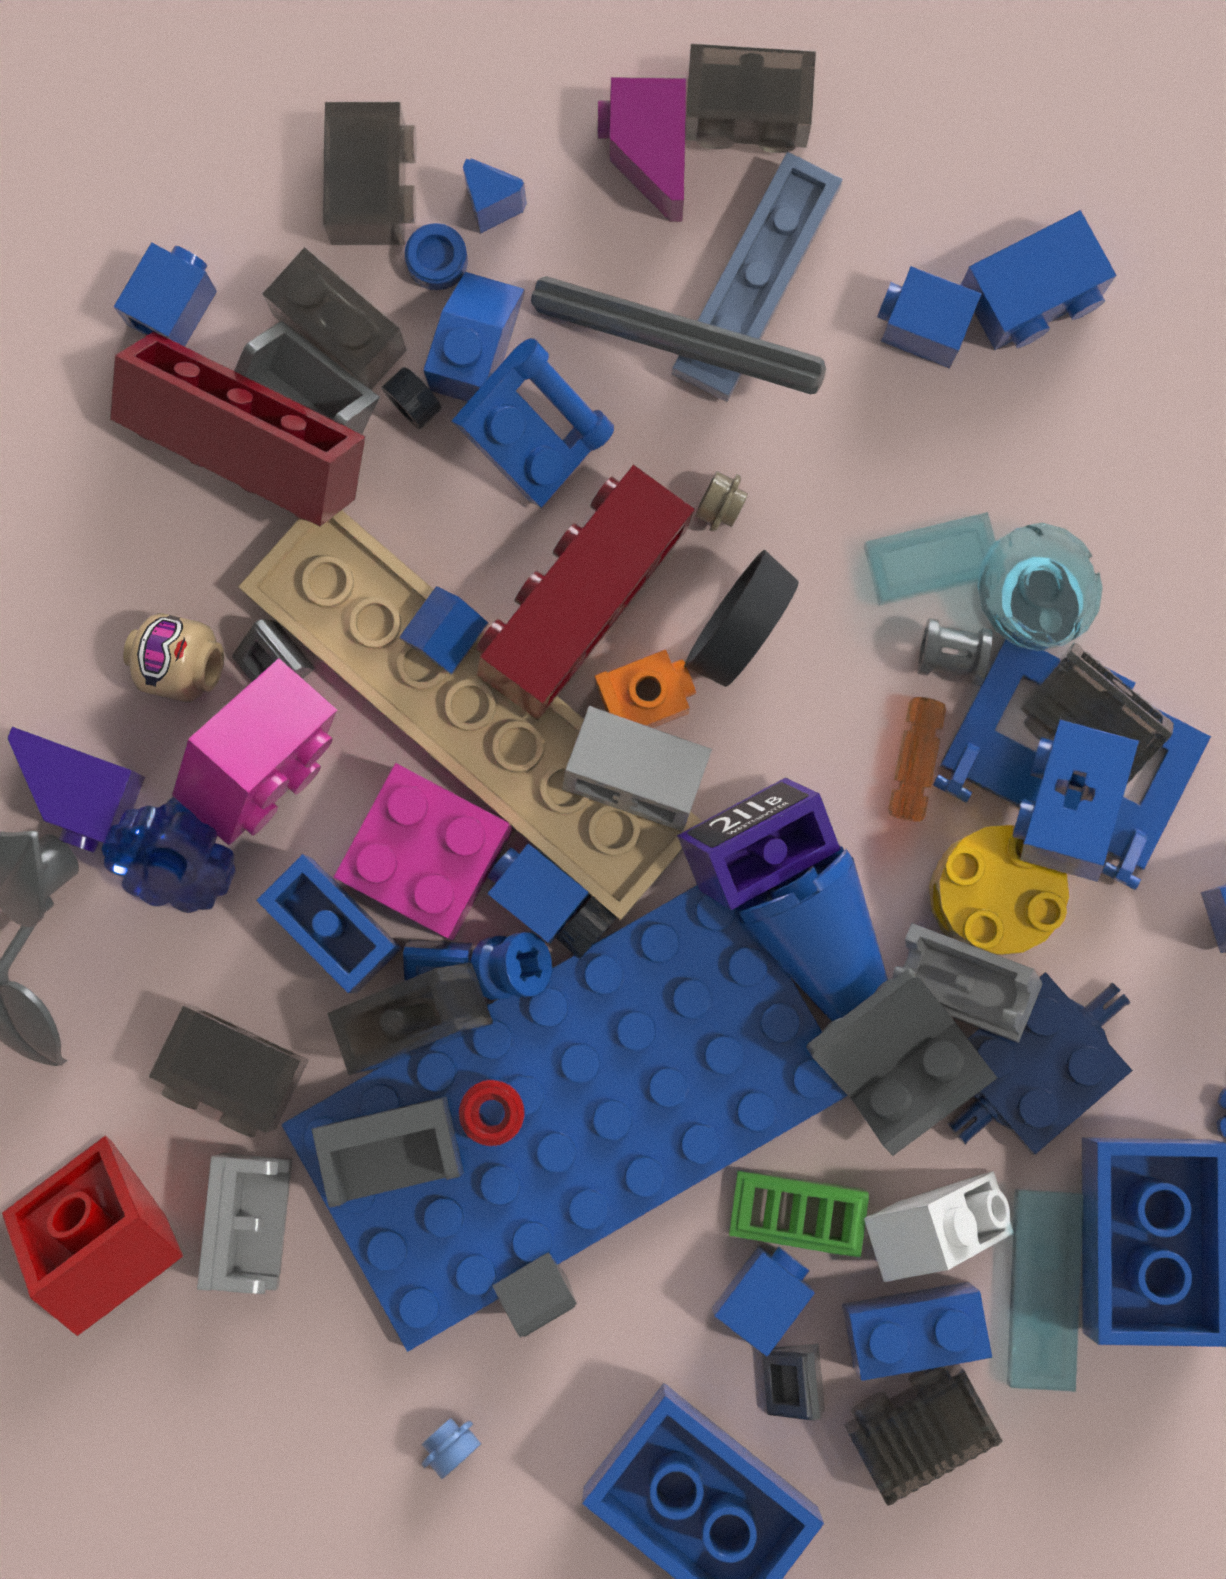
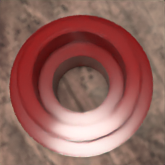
M486 1080L472 1086L463 1096L459 1107V1120L464 1132L473 1141L485 1146H497L510 1141L519 1132L524 1121L525 1109L521 1096L511 1085L499 1080ZM496 1100L502 1104L505 1111L502 1122L496 1125H489L482 1120L480 1108L485 1101Z

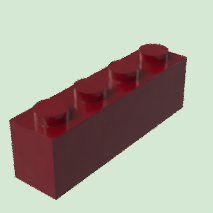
M156 332L150 333L115 355L110 420L137 433L141 438L153 441L188 459L192 464L204 467L239 485L245 491L257 494L292 512L296 517L309 521L319 527L355 500L366 436Z
M634 464L620 481L611 476L603 484L590 505L596 512L583 528L574 523L567 529L552 553L558 558L545 576L535 571L527 579L514 602L520 605L517 611L506 624L500 619L495 620L477 644L476 650L482 654L479 658L477 676L536 720L542 717L687 531L695 509Z

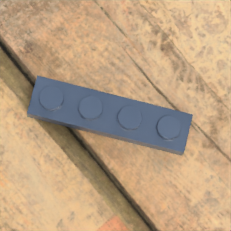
M787 151L698 321L761 339L837 196L843 179ZM681 355L678 356L672 369V375L725 402H728L742 376L740 373Z

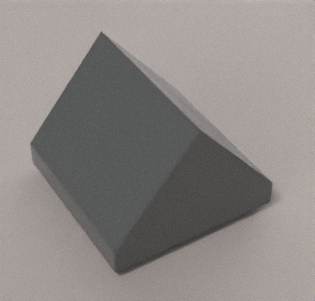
M260 619L254 623L232 655L233 659L252 682L278 658L302 679L316 669L276 621Z
M549 1252L492 1285L520 1338L522 1336L526 1337L563 1315L577 1304L568 1277Z
M819 1344L774 1347L767 1357L762 1354L767 1415L812 1421L820 1419L825 1406Z

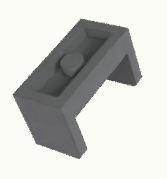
M280 321L249 341L243 348L234 370L360 434H363L380 398L283 321Z
M447 1096L330 1123L312 1129L329 1208L343 1205L349 1200L446 1178V1180L458 1178L464 1173Z

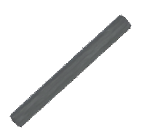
M548 276L539 278L532 293L531 304L538 313L810 395L816 394L819 391L825 378L826 366L825 361L821 357Z

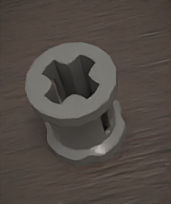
M929 618L923 633L919 652L918 674L928 676L933 670L969 677L971 684L981 686L990 659L992 630L982 628L978 633L945 628L940 627L939 620ZM946 647L967 651L968 654L967 656L943 653L941 650Z

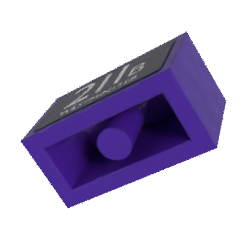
M786 777L677 835L699 891L730 910L841 850L820 793Z

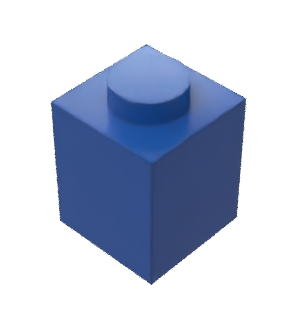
M151 242L116 301L114 308L126 325L146 336L156 332L186 346L217 290L205 271L207 264L198 256L180 246H174L172 251L169 252Z
M910 266L903 286L893 282L890 283L877 318L888 322L881 342L950 368L959 352L982 293Z
M527 844L520 854L511 847L487 876L495 883L488 892V895L549 944L552 943L590 895L585 888L530 844Z
M758 1245L712 1306L714 1316L767 1357L815 1294L811 1286L803 1280L810 1270L780 1246L770 1255Z

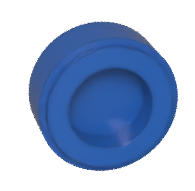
M432 223L418 228L409 237L405 246V261L408 271L413 280L426 289H448L457 284L467 270L468 255L465 242L455 229L445 224Z

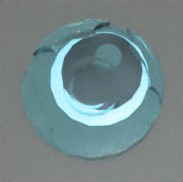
M1036 523L1016 528L994 542L981 562L977 587L982 610L995 631L1014 645L1035 651L1064 646L1088 631L1099 612L1103 587L1100 573L1095 574L1093 565L1089 560L1093 556L1085 543L1065 528L1047 523Z

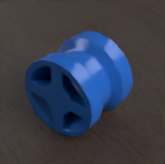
M514 933L509 937L491 936L479 941L473 950L470 961L471 977L481 995L490 1000L509 999L513 995L516 997H532L543 992L549 984L552 973V958L547 945L541 937L534 933Z

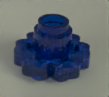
M175 797L170 798L166 804L158 808L148 805L140 809L124 811L119 824L111 826L101 848L105 857L104 867L109 872L123 877L122 887L127 893L140 897L141 900L154 907L164 906L169 902L174 908L184 913L212 909L217 897L227 894L236 873V868L233 864L235 859L233 851L224 845L215 843L217 840L216 830L201 822Z

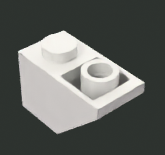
M994 1171L898 1201L864 1218L884 1282L949 1270L1014 1234L1010 1223L1009 1204L999 1189Z

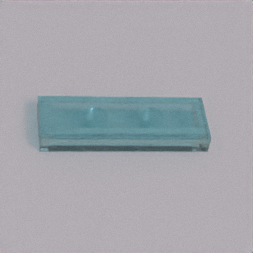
M1015 1189L1007 1385L1010 1388L1076 1392L1083 1215L1082 1193Z

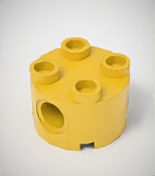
M1013 825L984 827L952 843L938 861L929 884L931 911L941 931L950 938L996 955L1023 953L1045 942L1054 930L1059 928L1065 921L1069 900L1067 873L1020 860L1025 840L1012 837L1015 828Z

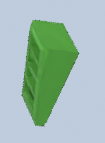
M737 1170L729 1236L826 1253L861 1257L865 1230L864 1218L867 1215L869 1192L863 1188ZM755 1187L768 1189L763 1226L750 1224ZM781 1192L793 1193L788 1230L777 1228ZM808 1196L819 1198L815 1234L803 1232ZM834 1200L846 1202L841 1237L830 1236Z

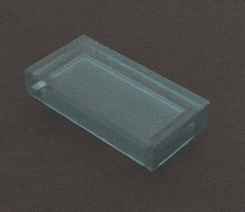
M988 512L866 541L864 544L879 606L1000 577L1004 573Z

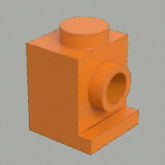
M666 649L612 671H604L594 675L595 685L606 712L651 728H656L688 715L690 707L686 698L696 694L688 668L684 667V660L680 659L671 663ZM646 679L655 681L660 687V695L653 701L640 699L636 694V687L641 681Z

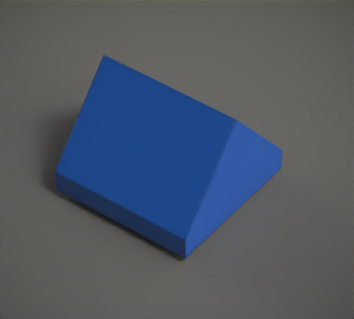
M466 158L463 172L480 234L524 212L527 201L523 179L470 158L469 160Z
M436 586L399 638L452 675L489 623L460 597Z
M409 939L403 951L405 996L468 1000L472 943Z

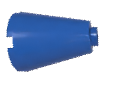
M840 846V851L735 908L744 927L831 1021L844 1017L872 996L876 989L888 980L854 858L851 857L847 848L844 850L842 846Z

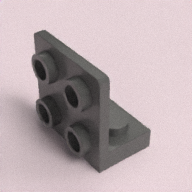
M908 968L897 977L882 983L872 996L844 1017L829 1023L822 1033L806 1046L813 1059L851 1098L881 1144L892 1156L997 1079L996 1075L957 1023L912 968Z

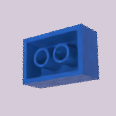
M1082 1137V1333L1098 1345L1226 1347V1143L1211 1139Z
M665 1383L661 1385L583 1487L582 1504L674 1579H783L824 1525L816 1504Z

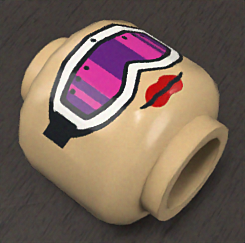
M157 613L147 618L139 630L134 629L130 632L124 645L123 659L125 665L130 667L131 678L138 690L190 703L201 697L205 691L210 692L217 685L224 665V649L220 643L216 642V637L210 626L199 621Z

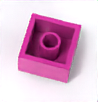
M278 658L188 739L172 796L228 846L245 830L252 836L257 834L277 812L278 806L275 802L288 790L292 791L295 795L299 794L319 773L321 766L316 761L325 753L333 741V738L328 735V731L337 709Z
M395 763L338 867L334 878L454 941L488 878L487 876L493 869L514 829L510 823Z

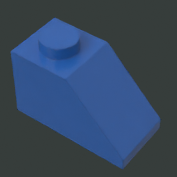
M469 272L464 273L442 310L423 371L430 391L466 402L473 397L504 361L525 289Z

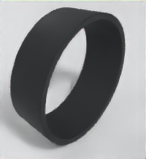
M766 550L761 551L738 578L706 624L692 647L684 667L724 687L729 686L764 644L792 600L799 581Z

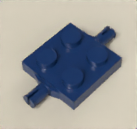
M1046 972L1039 977L1042 987L1019 1043L980 1028L968 1038L997 1079L974 1095L976 1101L955 1119L947 1123L952 1132L956 1133L974 1117L975 1121L957 1136L966 1145L970 1139L994 1120L996 1123L1011 1130L1032 1155H1036L1133 1071L1109 1044L1105 1031L1102 1028L1105 1023L1130 1004L1126 995L1119 996L1107 1008L1103 1009V1006L1121 991L1114 983H1110L1103 992L1084 1007L1068 998Z

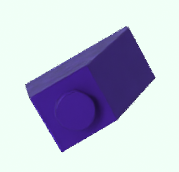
M12 726L7 739L43 821L63 828L59 840L93 853L96 852L99 841L118 847L145 776Z

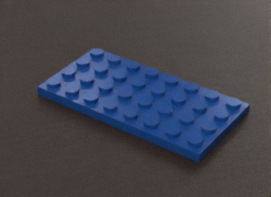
M696 885L593 944L581 958H577L574 955L552 968L550 982L540 994L532 997H516L513 995L509 999L494 1001L281 1125L408 1352L498 1300L499 1298L492 1285L549 1252L557 1264H560L848 1095L813 1059L806 1048L807 1044L819 1036L822 1031L789 974L744 927L735 908L732 910L728 909L699 891ZM486 1080H499L511 1085L521 1096L525 1109L524 1121L519 1132L510 1141L497 1146H485L473 1141L464 1132L459 1120V1107L465 1093L475 1084ZM447 1096L464 1170L460 1177L449 1180L442 1178L353 1199L343 1205L329 1208L312 1129L330 1123ZM496 1100L485 1101L480 1108L482 1120L489 1125H496L502 1122L505 1115L502 1104Z

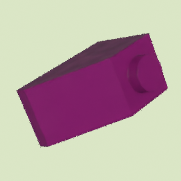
M611 77L610 100H598L597 137L598 139H610V162L670 222H682L684 206L686 79Z

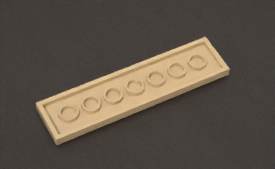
M343 510L321 527L299 518L238 586L244 594L499 816L510 823L514 829L561 870L585 888L592 897H595L620 921L683 850L677 837L682 831L562 789L565 770L584 719L557 696L542 717L536 720L478 677L479 658L482 654L476 650V647L484 632H482L452 675L399 638L434 589ZM690 811L683 832L703 821Z

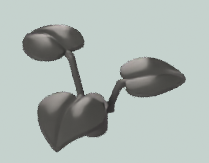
M0 831V908L12 921L21 925L0 959V1040L15 1052L35 1062L51 1066H62L68 1060L64 1059L61 1055V1040L53 1017L42 1000L22 984L9 980L8 971L35 926L44 918L45 912L54 906L50 896L78 874V861L69 846L54 835L46 834L39 839L37 831Z

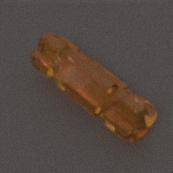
M913 697L908 705L905 722L911 723L910 731H903L894 781L900 783L898 790L892 789L888 806L889 815L900 820L920 822L926 815L929 797L923 796L924 788H931L941 739L935 737L936 729H943L946 713L945 704L936 699Z

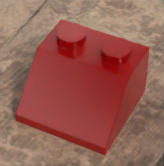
M106 1135L2 1212L30 1298L76 1336H79L101 1318L109 1314L114 1308L183 1257L165 1213L115 1144Z

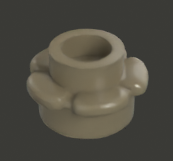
M716 471L695 514V517L711 524L710 531L715 532L721 522L730 527L735 523L748 495L747 492L738 489L741 482L740 475L736 474L734 478H730Z

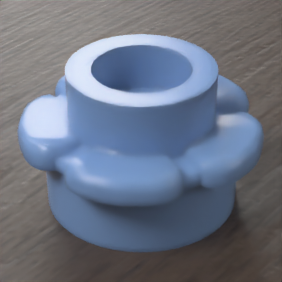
M452 1418L445 1422L422 1443V1446L430 1454L422 1461V1467L425 1469L430 1465L437 1475L444 1479L482 1444L469 1429L473 1423L467 1421L459 1428Z

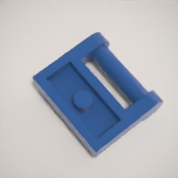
M530 338L520 343L507 356L451 422L530 503L542 508L591 451L600 448L610 439L614 431V424L601 410L592 411L547 362L549 353L535 338ZM530 379L574 427L563 440L517 393L516 390L525 380Z

